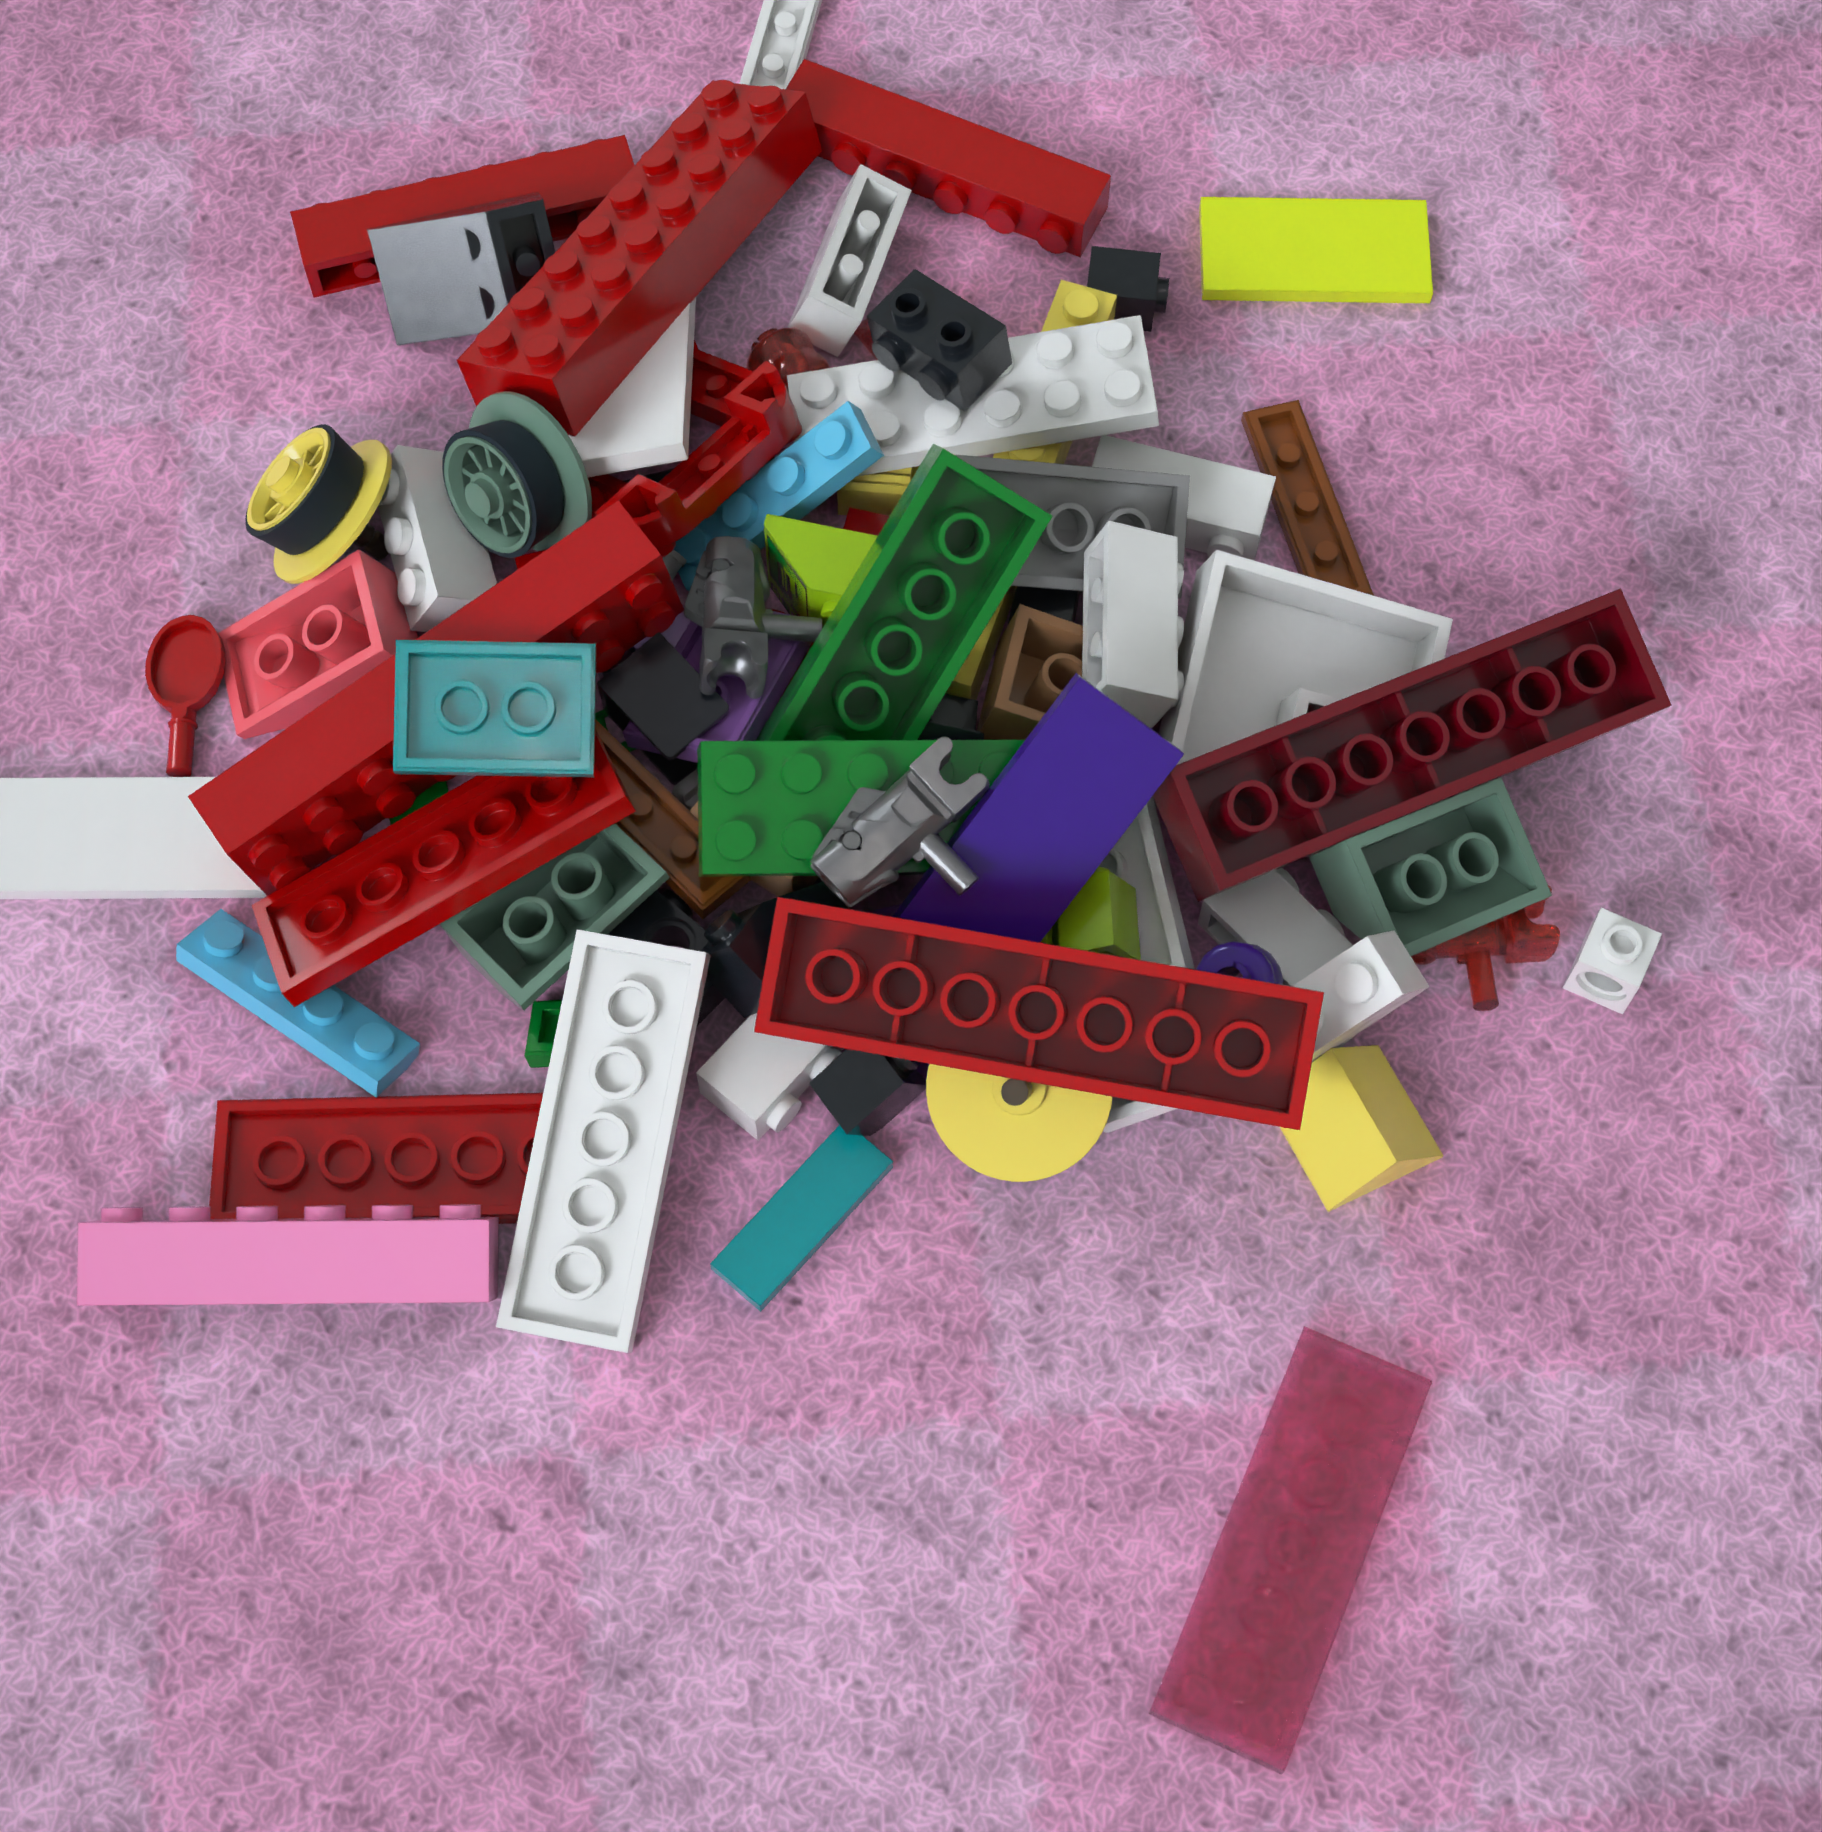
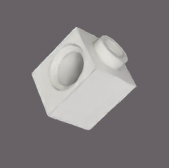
M1601 907L1583 939L1563 989L1623 1014L1641 986L1662 933Z

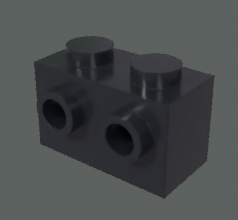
M916 269L867 315L873 341L872 351L880 363L894 372L900 369L917 380L923 390L932 398L939 401L946 399L963 411H966L1012 364L1006 325Z

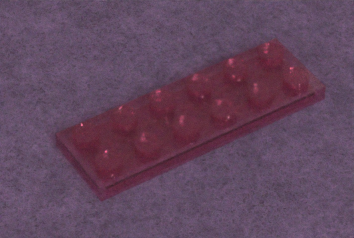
M1304 1326L1149 1710V1715L1274 1772L1282 1774L1285 1771L1428 1395L1432 1380Z

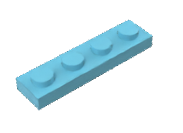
M849 401L844 403L762 467L755 477L746 481L718 506L713 515L704 519L692 531L676 541L673 550L687 560L684 567H681L678 571L686 590L690 591L701 556L706 551V546L710 540L723 536L742 537L756 544L761 550L765 547L764 521L766 514L800 520L884 456L859 407Z
M222 909L218 910L177 944V962L374 1097L379 1096L403 1074L419 1055V1042L335 985L294 1007L280 991L262 936Z

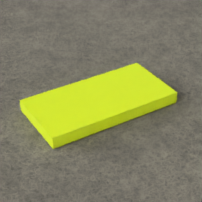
M1259 197L1200 198L1202 300L1364 303L1431 302L1433 284L1426 200Z

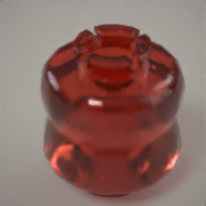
M795 327L778 330L777 328H772L762 333L757 338L760 342L752 344L751 353L746 364V368L752 371L756 370L765 361L773 364L778 369L788 393L787 375L830 368L827 360L821 354L814 351L808 335Z

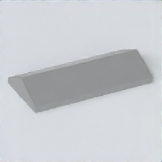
M955 455L1053 516L1011 586L1083 591L1084 552L1108 521L1178 537V563H1181L1184 568L1190 475ZM1182 586L1178 594V599H1180L1182 596Z

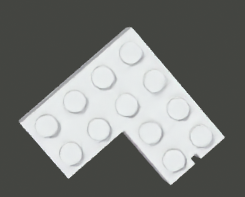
M1216 550L1196 571L1184 622L1183 637L1178 648V670L1182 671L1184 675V687L1178 704L1174 708H1170L1163 715L1159 734L1184 753L1176 765L1444 659L1453 619Z

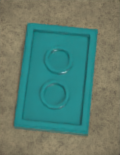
M396 640L393 772L395 774L594 777L596 644Z

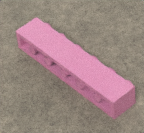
M479 1204L440 1205V1217L413 1218V1205L372 1206V1218H345L346 1206L344 1205L304 1206V1218L278 1219V1206L236 1207V1219H210L211 1207L208 1206L169 1207V1220H143V1207L101 1208V1220L78 1223L77 1306L490 1302L498 1297L499 1217H481V1205Z

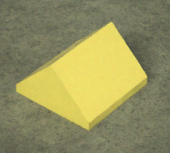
M1379 1045L1330 1048L1313 1061L1300 1130L1280 1127L1328 1212L1444 1156Z

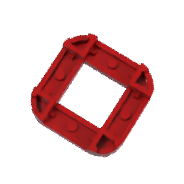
M694 340L690 414L721 427L688 456V460L682 461L660 482H655L640 474H637L628 483L608 474L588 477L592 496V518L619 500L661 554L662 558L671 553L677 540L692 531L704 519L713 515L718 506L746 481L755 477L760 468L772 459L786 444L794 441L801 434L802 425L798 419L794 404L778 369L770 362L765 361L756 370L752 371L699 350Z

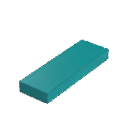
M839 1125L710 1263L711 1270L761 1312L891 1171L893 1161L864 1136L846 1134Z

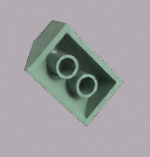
M1502 777L1356 835L1309 857L1334 917L1361 940L1369 935L1394 930L1410 956L1552 896Z
M613 824L442 922L440 926L460 953L504 997L522 1010H525L569 970L577 929L609 934L667 881L669 876L616 824Z

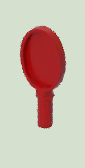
M195 615L180 616L164 625L154 637L146 658L145 676L148 689L160 707L171 713V720L168 722L170 733L166 773L170 777H190L192 775L195 730L198 728L196 714L217 693L225 670V649L221 637L209 621Z

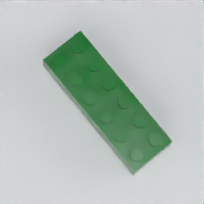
M933 444L756 741L917 740L1053 516L954 454Z
M937 740L701 741L697 747L699 877L817 876L810 866L813 854L855 792L861 787L887 791L909 770L910 764ZM951 740L953 743L951 757L948 763L940 770V775L949 784L957 785L967 781L972 775L981 773L985 775L991 786L1025 740ZM980 800L956 822H951L939 833L946 843L949 842ZM912 858L897 871L898 875H924L931 865L925 858L919 863Z

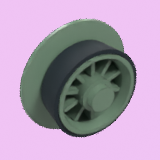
M511 391L497 392L486 397L475 408L470 420L469 429L455 433L448 440L443 453L442 470L450 502L468 532L482 546L494 554L515 558L522 556L531 548L536 551L546 550L592 518L590 484L576 447L560 423L543 406L531 398Z

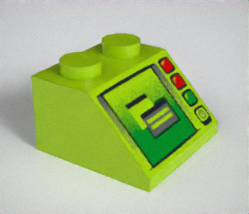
M766 514L764 534L769 586L790 615L822 618L823 629L878 536Z

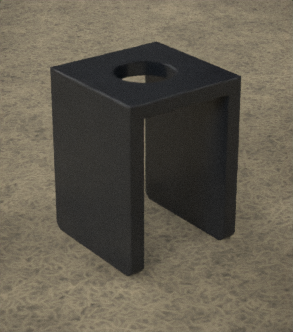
M658 632L597 682L603 709L608 717L622 732L629 721H631L661 754L644 750L640 751L671 784L677 785L698 768V763L676 757L685 751L686 747L693 740L703 736L727 716L729 705L716 691L711 695H705L700 691V674Z

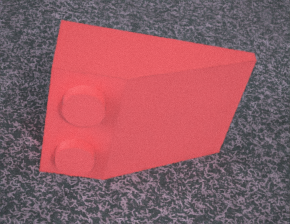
M358 549L331 565L319 575L304 581L218 633L225 649L224 679L238 736L247 739L288 728L396 654V640H416L418 638L417 631L410 630L404 605L398 598V581L395 572Z

